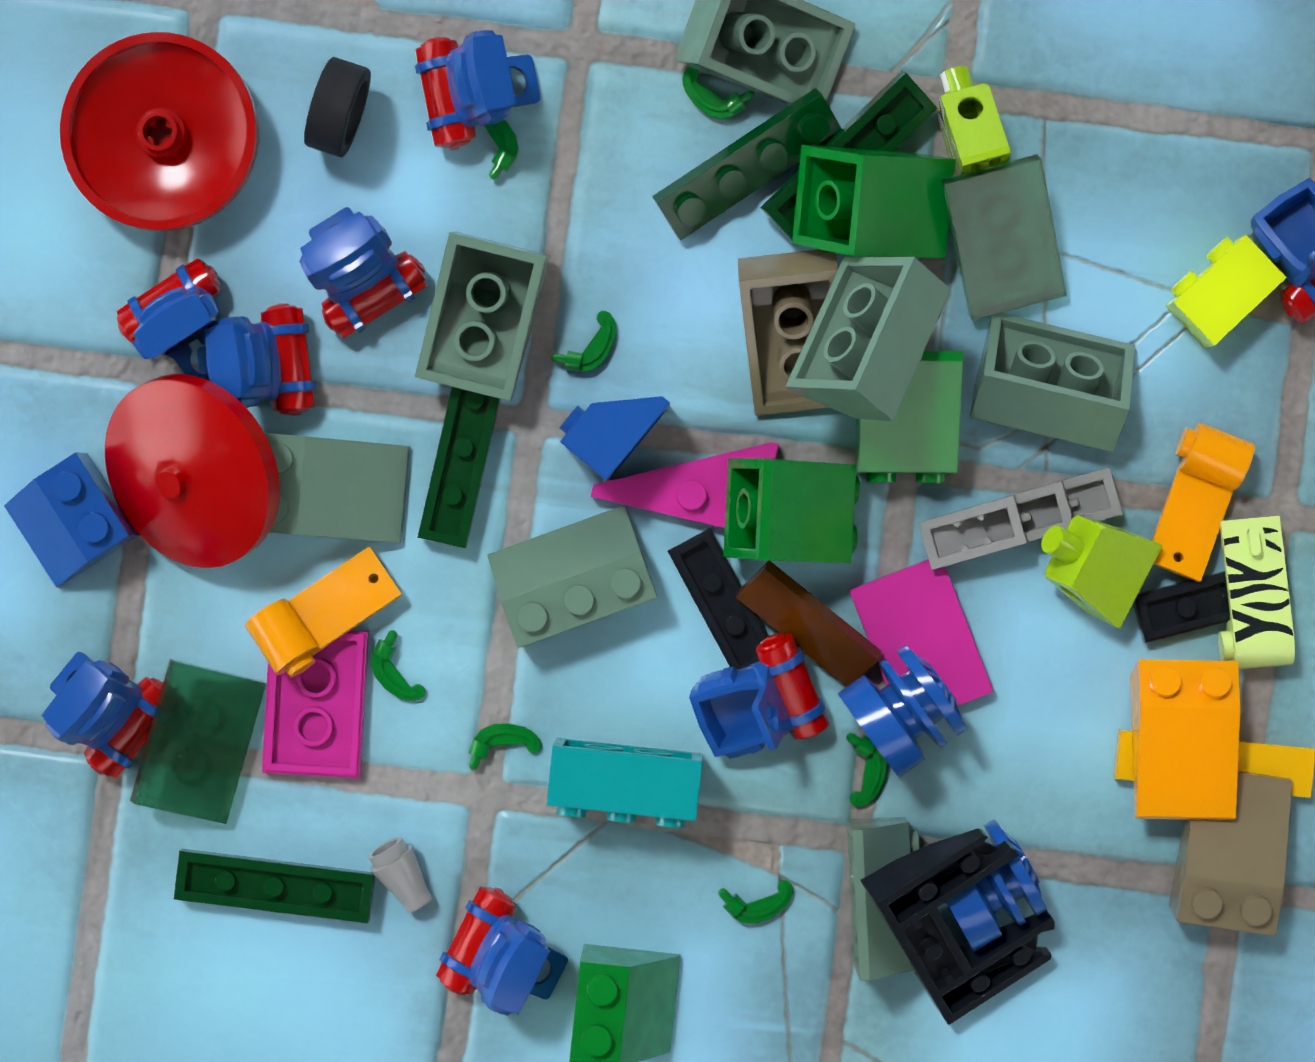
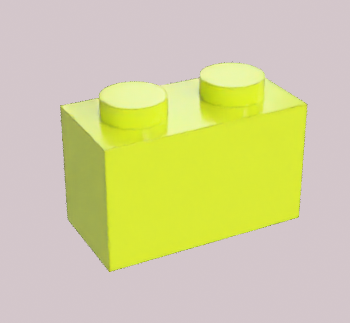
M1247 235L1237 238L1234 242L1228 236L1225 237L1205 256L1211 263L1198 276L1191 270L1170 289L1175 297L1166 307L1205 348L1215 346L1287 278Z

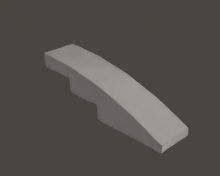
M1110 467L928 519L918 524L931 569L934 570L1041 539L1046 531L1055 525L1067 529L1071 519L1076 515L1101 521L1123 515Z

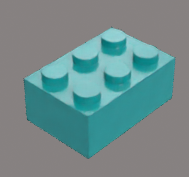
M556 738L552 745L546 805L557 806L556 814L567 817L584 818L588 810L606 812V820L635 823L636 815L656 817L655 825L685 828L686 820L696 821L702 753Z

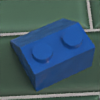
M663 396L591 403L585 411L580 406H577L559 428L566 434L560 443L601 477L609 481L668 410L670 402Z
M73 453L33 479L4 505L56 588L139 536L122 513L113 492L88 453Z

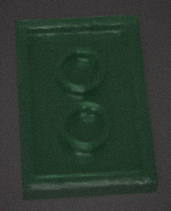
M1038 154L942 179L968 314L972 321L1067 296L1042 159Z
M170 659L130 801L140 806L227 824L266 683L261 680Z

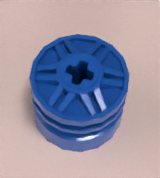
M907 644L896 651L909 669L899 676L887 659L880 662L882 671L889 683L887 686L880 689L872 680L862 675L838 693L846 707L898 778L925 760L924 753L916 739L923 733L927 734L941 748L947 744V741L935 726L943 718L957 736L968 729L960 715L957 700L931 664L912 652Z
M995 819L984 825L993 845L997 846L1003 841H1007L1012 844L1019 856L946 902L948 909L974 952L1002 936L1001 928L995 915L997 912L1004 909L1012 920L1020 926L1026 921L1016 904L1018 900L1025 898L1036 916L1047 910L1039 887L1040 881L1017 841L1001 829Z

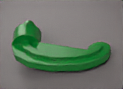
M688 67L683 73L682 82L686 94L697 108L710 117L719 119L734 117L745 110V103L752 100L755 96L752 90H748L740 96L735 92L726 99H723L696 81L699 77L698 70Z
M504 119L496 124L484 125L499 148L491 161L494 164L489 173L491 179H497L502 170L507 172L516 160L519 151L517 137Z
M600 311L597 314L596 320L602 326L582 353L567 351V355L555 353L551 357L552 361L564 364V370L578 373L590 372L599 366L610 352L616 334L615 320L611 313Z
M391 630L388 632L385 640L379 639L372 652L370 664L374 676L384 689L397 698L405 701L420 700L425 695L424 686L415 684L411 688L390 661L396 650V646L393 644L397 638V632Z
M510 723L492 724L481 729L474 737L468 752L472 754L469 768L471 770L478 769L481 759H487L491 746L526 743V749L530 753H536L540 749V740L533 731L526 727Z
M848 733L846 739L855 746L854 751L866 758L861 792L854 791L849 797L852 805L860 807L867 805L877 796L885 780L887 762L869 737L863 735L860 738L854 733Z
M781 880L777 885L778 893L747 904L737 893L732 896L725 888H721L718 891V895L725 902L723 908L734 919L745 924H757L772 918L787 906L793 895V887L788 880Z

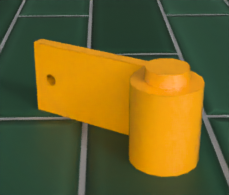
M1198 422L1193 430L1187 427L1184 429L1175 451V455L1180 456L1181 460L1152 537L1153 541L1163 545L1153 565L1198 583L1201 582L1220 530L1219 522L1223 521L1233 491L1241 485L1251 464L1255 451L1254 443Z
M369 546L290 600L280 599L266 606L245 623V628L276 675L287 672L290 678L301 674L315 663L313 655L403 595Z

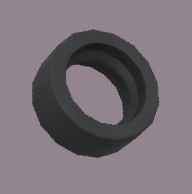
M332 57L326 63L316 85L306 119L304 144L307 147L340 158L345 156L359 128L368 97L371 71L367 67L336 57Z

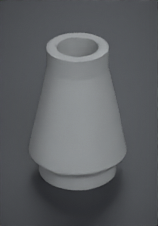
M396 837L380 845L370 853L368 859L373 865L370 871L400 901L407 913L422 908L432 899L412 844L406 845L402 837Z

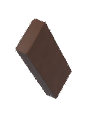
M767 561L737 593L736 598L779 633H792L797 646L801 647V650L846 687L861 677L880 658L882 651L771 561Z

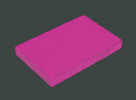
M929 559L849 589L867 639L882 651L877 665L886 686L889 683L882 671L880 662L887 659L899 676L909 669L896 651L907 644L912 652L931 664L957 700V706L994 692L946 567L932 570Z
M350 630L313 655L315 663L301 674L290 678L287 672L276 675L268 663L262 773L348 778L361 777L369 631Z

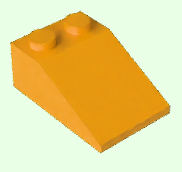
M1139 659L1130 675L1135 819L1235 820L1240 733L1238 661Z

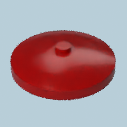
M149 32L132 35L108 45L94 55L79 71L68 90L62 107L60 143L63 159L73 182L82 195L99 211L118 222L137 229L162 232L176 231L198 225L212 218L229 205L239 194L247 182L256 160L259 145V122L254 100L245 81L231 63L217 51L198 40L181 34Z
M170 374L152 379L133 389L119 402L110 418L106 431L105 465L108 480L117 504L135 531L149 545L166 557L198 568H215L231 564L257 548L267 537L275 522L280 500V482L277 463L269 441L249 410L236 397L217 384L200 377L185 374Z

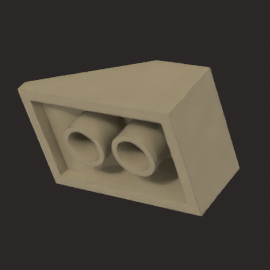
M817 249L738 258L739 287L755 416L829 408L795 394L785 386L838 271L837 257L834 252Z
M1238 771L1235 820H1184L1169 907L1177 922L1276 936L1285 886L1292 780L1290 778Z

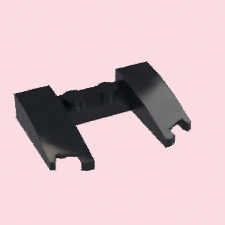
M979 828L924 846L892 861L860 880L915 970L914 973L930 1000L948 1025L1048 962L1052 956L1047 947H1037L1038 935L1042 932L1054 930L1055 921L1047 910L1038 916L1034 914L1024 918L1026 922L1020 926L1013 922L1000 927L1002 936L975 952L968 942L961 946L958 945L939 912V906L1019 856L1016 849L1007 841H1003L997 846L985 841L988 836Z

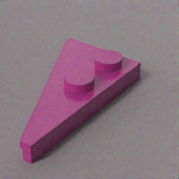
M770 442L594 484L591 497L725 528L728 459H775L779 444Z

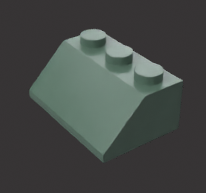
M844 257L785 387L795 394L856 419L893 421L903 402L914 372L922 359L925 347L936 322L940 318L951 289L915 257Z
M993 311L974 384L970 418L1113 452L1130 410L1135 345Z
M625 505L487 554L500 602L517 649L658 597Z
M905 817L847 820L854 967L859 980H874L914 971L860 880L892 861L918 850V830L909 829V822Z

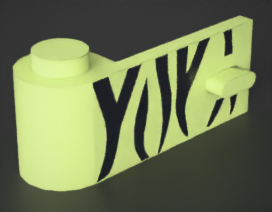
M1280 516L1220 521L1230 620L1227 622L1226 631H1220L1218 634L1220 658L1222 661H1238L1239 669L1292 665L1295 659V640Z

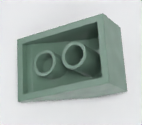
M695 0L674 60L715 78L752 90L788 105L814 88L822 93L827 102L856 23L804 0Z
M449 232L415 377L512 401L539 306L551 255L460 232Z
M265 433L277 463L280 482L278 512L269 533L401 543L409 446Z

